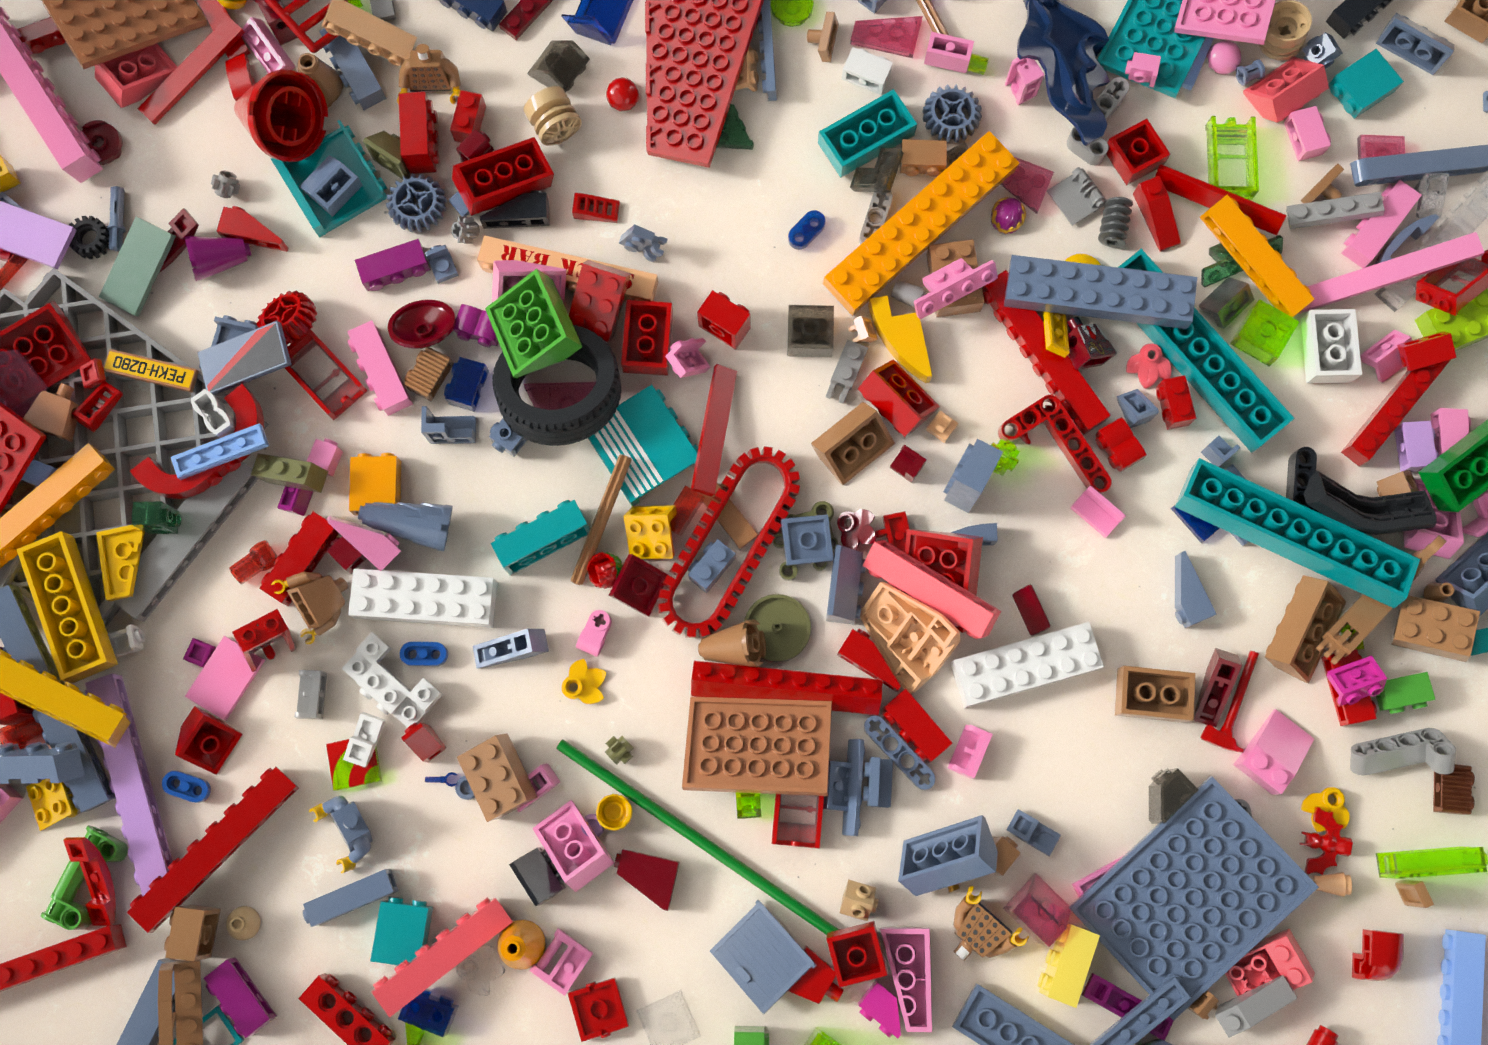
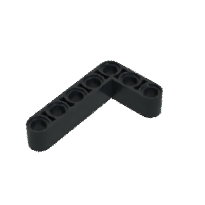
M1302 447L1291 454L1288 460L1286 498L1296 502V499H1299L1303 506L1321 513L1309 506L1304 497L1309 480L1316 472L1317 454L1310 447ZM1299 455L1305 457L1306 464L1300 461ZM1297 477L1304 480V486L1298 483Z

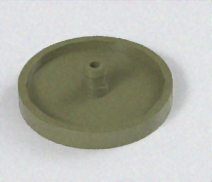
M772 594L762 597L749 608L744 621L752 619L758 621L760 624L756 625L758 630H763L766 655L761 658L766 661L784 662L793 659L804 650L811 634L809 615L803 605L790 596Z

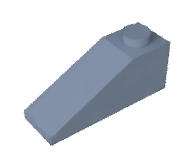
M1186 551L1175 556V616L1181 625L1183 624L1184 628L1216 615Z
M528 628L472 646L477 669L549 652L545 629Z

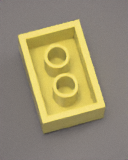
M1062 922L1061 926L1058 925L1053 935V939L1056 940L1053 950L1049 949L1045 963L1048 964L1046 971L1041 973L1038 980L1039 992L1049 998L1077 1008L1100 935Z

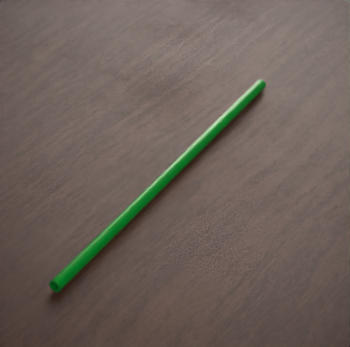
M564 739L556 747L558 751L825 935L829 932L840 930Z

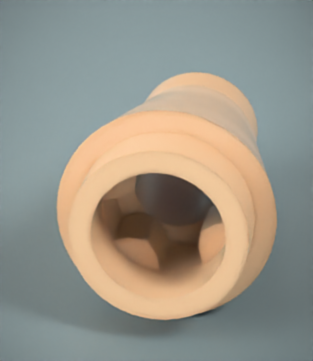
M1344 872L1313 877V881L1319 887L1315 891H1322L1342 897L1351 895V876L1345 875Z

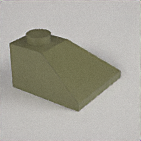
M382 131L363 140L375 162L402 180L403 175L410 179V172L401 157L399 136L394 133L390 135L386 131Z

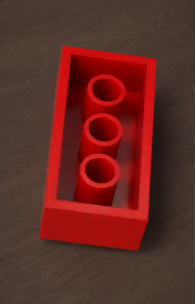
M535 137L453 165L452 180L471 216L500 206L523 193L549 188L552 186L554 173Z

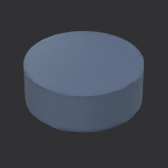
M466 776L461 777L455 786L457 795L465 800L474 799L475 796Z

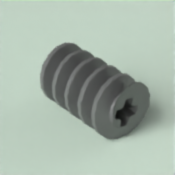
M1113 197L1105 201V209L1101 219L1102 225L1100 226V234L1098 236L1101 244L1111 248L1125 247L1126 242L1123 240L1128 237L1125 231L1129 230V226L1126 223H1129L1131 220L1127 216L1132 213V209L1129 208L1133 206L1131 199Z

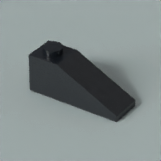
M538 190L523 193L481 215L480 221L483 228L550 226L547 193Z

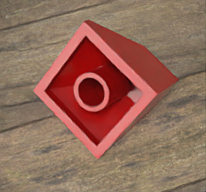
M194 706L181 725L175 755L217 775L243 734L214 715Z

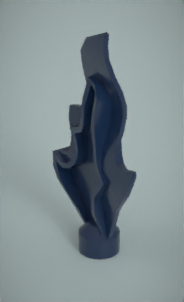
M1023 0L1027 10V20L1018 39L1017 57L1020 60L1030 58L1039 61L1045 72L1047 95L1051 105L1077 129L1083 145L1087 146L1102 138L1108 125L1104 114L1093 99L1094 89L1107 85L1110 82L1106 71L1095 58L1109 41L1107 33L1096 20L1076 11L1059 0Z

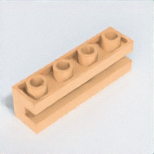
M332 0L330 2L327 14L321 25L328 33L340 35L346 38L350 44L360 45L366 48L369 53L375 56H382L396 66H402L403 62L410 58V52L413 50L417 39L416 36L344 0Z

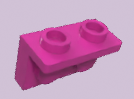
M1372 656L1330 670L1327 673V678L1339 694L1337 702L1340 706L1345 704L1352 705L1360 701L1361 698L1379 695L1383 692L1387 681L1386 675Z

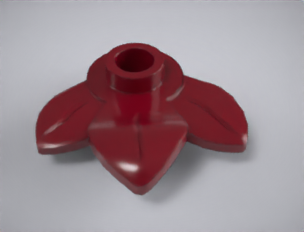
M860 509L855 513L846 511L838 517L837 526L842 532L841 543L844 547L857 551L859 543L873 544L876 541V532L870 525L875 519V515L871 511ZM849 519L852 520V524L850 527H848L847 521Z

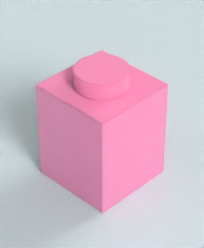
M325 438L324 441L316 439L306 462H312L327 470V475L333 477L343 451L337 447L338 443Z

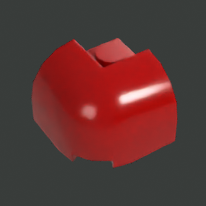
M1363 929L1362 953L1352 952V978L1368 981H1386L1397 974L1403 962L1404 934Z

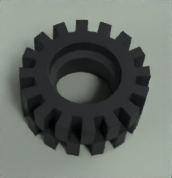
M90 215L89 218L82 216V220L79 218L74 219L77 223L74 225L71 222L69 226L74 227L77 231L69 247L85 259L86 257L93 259V256L98 259L100 258L99 253L105 255L107 252L104 249H109V231L107 226L98 218ZM96 231L97 235L93 242L90 244L82 243L83 236L87 232Z

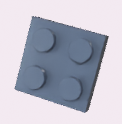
M828 514L781 520L786 566L834 560Z

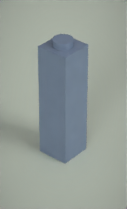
M384 869L304 903L303 917L306 923H310L311 927L321 925L398 892L399 890L391 869Z

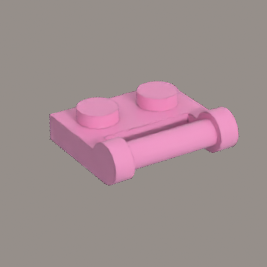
M558 928L554 933V939L538 963L534 964L530 971L565 996L593 955V952ZM564 942L568 945V948L550 974L547 973L545 968Z

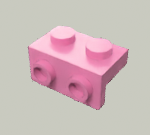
M691 338L688 341L679 340L670 347L671 351L665 357L672 365L673 371L680 378L706 373L711 368L698 350L706 342L704 338Z

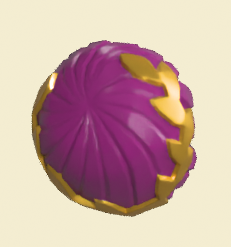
M1012 197L998 199L991 211V224L995 230L1004 234L1016 232L1023 225L1026 218L1024 205Z

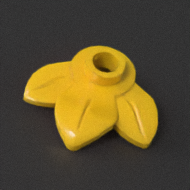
M585 659L577 660L569 668V677L562 683V692L567 698H579L585 704L598 703L604 699L603 694L598 688L604 682L606 672L598 668L588 669ZM573 683L578 685V689L575 692L570 691V685Z
M1335 787L1325 788L1321 793H1311L1303 800L1301 805L1302 811L1312 813L1311 822L1316 832L1325 831L1323 826L1313 821L1316 806L1320 807L1323 811L1333 812L1334 820L1344 826L1342 829L1347 827L1350 818L1349 812L1344 806V795ZM1329 795L1334 797L1332 804L1328 801Z

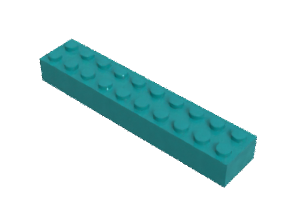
M1142 248L1118 266V268L1163 273ZM1195 307L1193 322L1187 329L1136 323L1150 340L1161 348L1162 353L1182 375L1186 376V380L1251 453L1295 419Z
M1200 458L1190 469L1175 504L1176 508L1392 608L1397 607L1407 599L1420 559Z

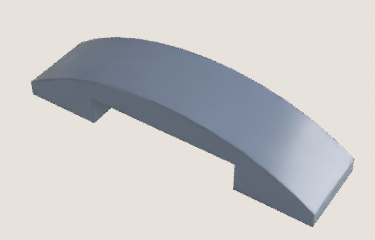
M1437 214L1430 215L1410 224L1383 249L1375 264L1391 260L1390 256L1409 236L1417 240L1434 224L1439 216Z

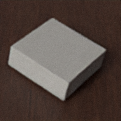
M370 0L372 15L384 21L396 19L393 0Z

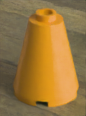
M515 920L500 932L497 940L498 954L507 966L519 970L528 969L538 963L544 954L545 935L534 922Z

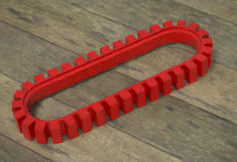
M764 446L760 454L759 448L756 447L748 451V456L744 452L738 457L736 462L739 466L733 463L727 474L734 479L727 475L725 476L720 486L727 491L718 488L713 498L720 503L718 504L711 500L706 508V511L713 515L710 516L704 512L699 520V523L704 525L705 529L699 525L695 527L691 535L698 538V541L691 537L687 540L684 547L691 551L690 554L684 550L680 552L677 560L684 563L683 566L675 562L669 572L676 575V578L674 579L667 575L662 584L668 587L669 590H659L658 599L666 601L665 603L658 604L659 614L668 612L669 615L662 619L666 626L673 622L676 623L672 632L681 635L685 628V638H695L696 630H698L701 638L710 635L708 626L713 632L722 626L717 617L724 621L728 619L731 612L725 609L724 606L735 607L739 599L731 594L742 595L746 587L738 582L741 580L747 584L753 574L746 571V569L755 571L760 564V561L754 559L753 556L759 559L764 557L767 549L760 544L762 543L767 547L771 545L775 537L767 532L769 531L775 535L782 525L776 522L775 519L780 522L782 519H786L789 512L782 509V507L790 510L796 501L790 496L795 497L799 493L800 485L792 484L800 480L799 472H790L794 468L795 463L791 458L785 463L782 462L786 453L778 450L772 456L773 447ZM757 463H767L774 466L783 477L784 489L770 516L713 614L701 623L684 621L677 615L673 607V596L679 583L745 471Z

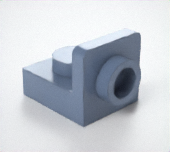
M436 245L425 252L438 284L459 276L446 245Z

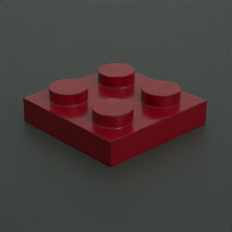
M628 554L608 596L649 617L658 600L659 590L664 587L662 583L668 574L637 556Z

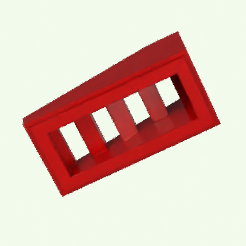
M574 193L573 218L618 223L620 201L584 193ZM581 203L585 204L584 210L580 209ZM590 204L594 205L593 212L589 211ZM599 205H603L602 214L598 213ZM608 206H612L611 215H607Z
M104 381L72 414L77 422L95 432L120 400L123 393ZM106 391L107 393H109V394L112 395V396H111L110 398H108V397H106V396L103 395V394H104V392ZM100 399L105 403L102 405L98 402V400ZM93 407H95V408H97L98 410L95 412V411H93L92 409H93Z

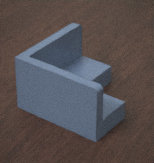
M422 406L421 433L430 444L476 443V417H435L427 406Z

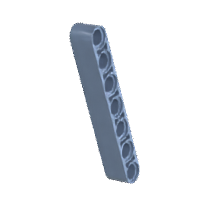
M1488 145L1358 159L1350 163L1354 185L1360 187L1396 183L1399 180L1404 182L1488 171Z

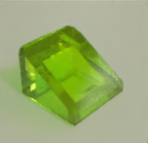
M412 1019L405 1021L407 1045H420L427 1029L426 1025Z

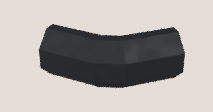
M1317 470L1311 476L1304 492L1306 503L1327 517L1362 533L1380 535L1433 528L1436 525V514L1425 490L1379 497L1362 496L1353 493Z

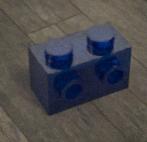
M426 989L401 1009L398 1020L440 1037H445L448 1035L459 1006L453 1004L454 1000L444 995H440V998L431 995V990Z

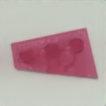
M923 16L855 21L850 44L913 58Z
M1015 157L1019 162L1018 167L1000 185L1037 214L1054 172Z

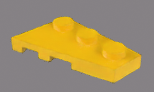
M143 522L96 532L105 599L109 602L133 597L146 524Z

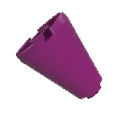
M185 237L195 281H201L247 262V256H251L249 243H244L243 239Z

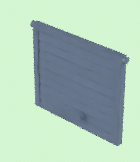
M757 900L755 902L756 905L710 952L757 1008L765 1014L811 967L814 969L817 965L762 902Z

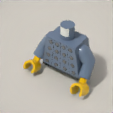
M336 796L323 804L320 803L309 809V813L313 811L316 814L317 818L313 820L314 822L321 820L330 813L350 851L349 856L338 859L336 864L343 865L341 873L355 869L356 863L369 852L371 848L370 843L373 840L354 801L349 803L344 796Z

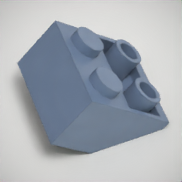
M329 155L299 188L333 217L363 185L350 169Z

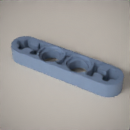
M871 716L865 721L864 731L917 788L926 790L934 785L935 775L932 770L880 716ZM870 721L874 723L879 721V729L882 732L885 729L889 731L888 734L882 737L880 742L876 738L880 734L877 731L871 732L869 730L871 727ZM888 737H893L898 742V746L894 751L886 749L884 745ZM908 754L913 757L914 765L911 768L902 766L901 758L904 755ZM918 764L922 766L918 771L923 775L929 774L930 776L928 778L930 782L928 785L925 783L919 784L920 777L917 773L913 777L909 773L915 770Z

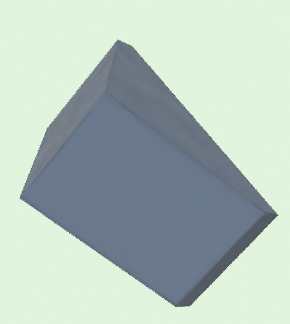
M1138 389L1117 396V401L1130 429L1150 422L1159 413L1158 408Z

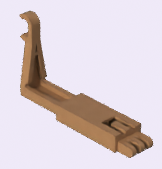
M1440 535L1424 549L1411 554L1420 559L1413 581L1419 576L1430 557L1447 542ZM1362 594L1322 636L1324 640L1316 649L1321 651L1326 646L1328 650L1323 655L1328 658L1334 653L1336 656L1330 662L1335 665L1343 656H1348L1392 610V607ZM1349 624L1351 626L1350 629H1355L1356 632L1346 641L1352 632L1347 629L1342 635H1339V633Z

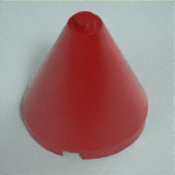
M288 69L272 71L261 78L235 102V114L256 145L266 155L276 160L296 162L309 157L318 149L326 134V130H323L324 117H328L325 97L317 83L304 73Z

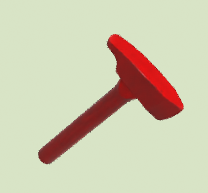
M1249 651L1224 725H1222L1220 730L1207 725L1201 734V740L1229 751L1244 752V749L1238 747L1235 738L1232 737L1233 726L1259 653Z

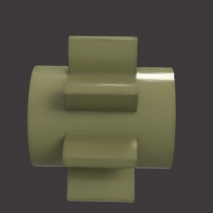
M613 736L605 743L609 747L605 753L616 765L620 761L626 764L633 757L630 752L634 747L623 736L619 739Z

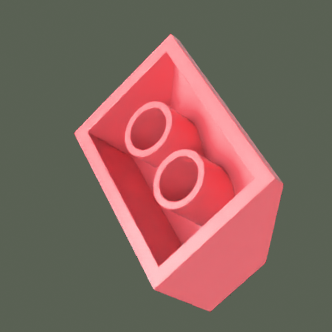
M1293 57L1264 78L1243 90V93L1263 118L1278 123L1290 115L1291 112L1301 109L1303 105L1319 97L1322 92L1329 88L1323 64Z

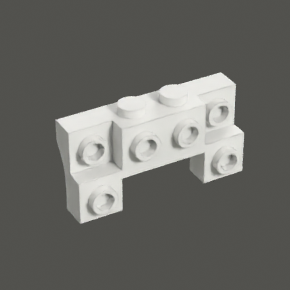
M371 632L356 648L357 652L342 669L361 687L359 690L361 694L369 700L374 698L379 703L376 707L385 715L393 714L407 728L413 723L419 724L443 694L425 678H422L412 691L380 664V661L392 648Z

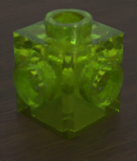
M1000 439L998 444L993 442L991 446L1003 451L1002 455L1006 457H1000L993 472L1002 476L1007 470L1012 472L1020 461L1016 458L1020 453L1017 450V446L1011 441H1004L1003 439Z

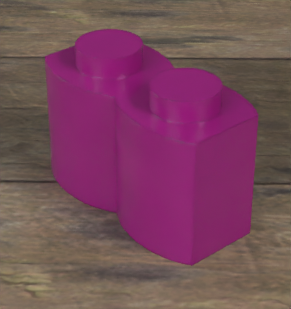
M461 304L453 329L457 337L464 341H469L470 339L478 340V344L488 348L491 345L498 346L499 341L487 312L473 306Z

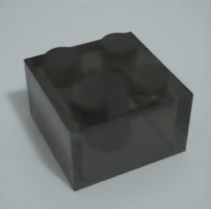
M789 305L787 356L832 357L834 306Z

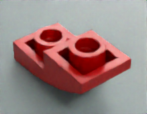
M245 53L225 61L227 77L235 101L255 85V80L250 74L249 59Z

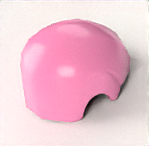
M1222 40L1212 45L1206 55L1209 68H1212L1218 74H1229L1235 71L1241 63V51L1236 43L1232 41Z

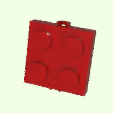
M615 977L599 983L594 981L586 984V987L568 992L581 1042L599 1036L604 1038L610 1036L611 1032L629 1027Z

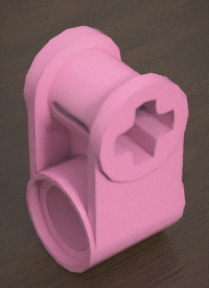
M596 610L592 612L576 644L577 649L596 657L599 656L612 623L610 616L605 611ZM604 616L605 625L601 624L597 627L595 619Z

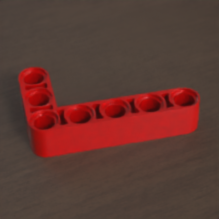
M1046 395L1006 420L999 427V438L1005 443H1011L1044 423L1086 488L1092 486L1101 494L1111 487L1112 480L1056 396ZM1044 402L1052 404V412H1048L1043 408ZM1024 414L1032 415L1034 423H1026ZM1056 421H1062L1065 424V431H1060L1056 428ZM1005 426L1013 427L1015 435L1008 436L1005 433ZM1069 440L1077 442V450H1072L1069 447ZM1082 459L1090 461L1091 467L1089 470L1082 467ZM1095 478H1100L1103 481L1102 489H1098L1094 485Z

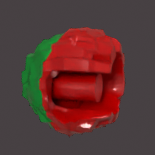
M609 552L597 553L587 565L590 581L595 587L612 588L623 566L622 561L618 556Z

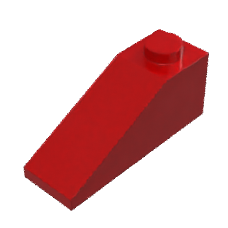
M1160 176L1139 183L1133 192V196L1159 252L1179 245L1181 241L1170 198Z
M232 206V208L223 207L216 230L222 238L243 239V242L249 243V245L288 252V247L284 241L248 214L245 209L238 206Z
M852 629L838 651L837 656L872 678L883 680L882 684L897 692L901 685L874 642L869 639L870 635L861 629L857 631Z

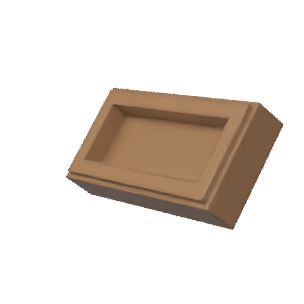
M1401 880L1395 883L1404 905L1428 908L1434 905L1423 881Z

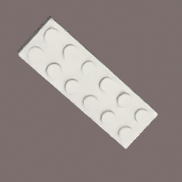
M354 569L348 615L355 619L493 628L498 582L494 578Z
M1089 622L959 658L950 663L964 708L1097 671L1104 667Z

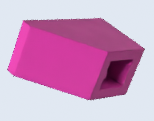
M875 980L857 1003L862 1008L859 1013L870 1022L873 1018L881 1024L879 1029L889 1038L892 1035L899 1038L901 1030L897 998Z

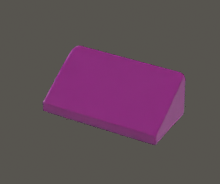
M285 486L277 508L304 516L313 491Z

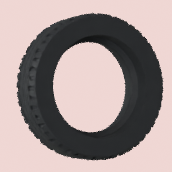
M573 325L582 348L566 360L578 361L590 367L596 374V384L584 399L563 409H540L524 402L519 395V387L528 374L514 378L502 351L493 370V391L504 421L519 436L541 445H568L580 442L596 434L612 419L621 399L620 374L614 352H612L608 343L595 332Z

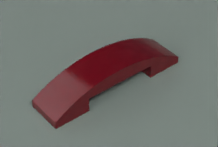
M185 208L168 223L171 228L167 232L176 237L160 272L166 269L187 247L185 237L194 236L199 224Z

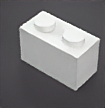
M852 47L843 67L841 80L882 95L890 77L893 62L883 56L878 57L870 54L865 49Z

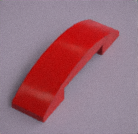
M66 837L63 841L70 862L80 863L92 898L91 901L85 904L92 925H113L116 916L115 891L110 871L103 856L86 837Z

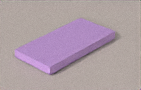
M0 201V249L58 270L77 230L72 226Z

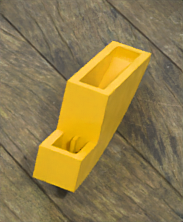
M888 296L870 298L868 308L871 319L885 347L908 372L922 382L930 383L932 373L921 321L917 317L916 312L892 316Z

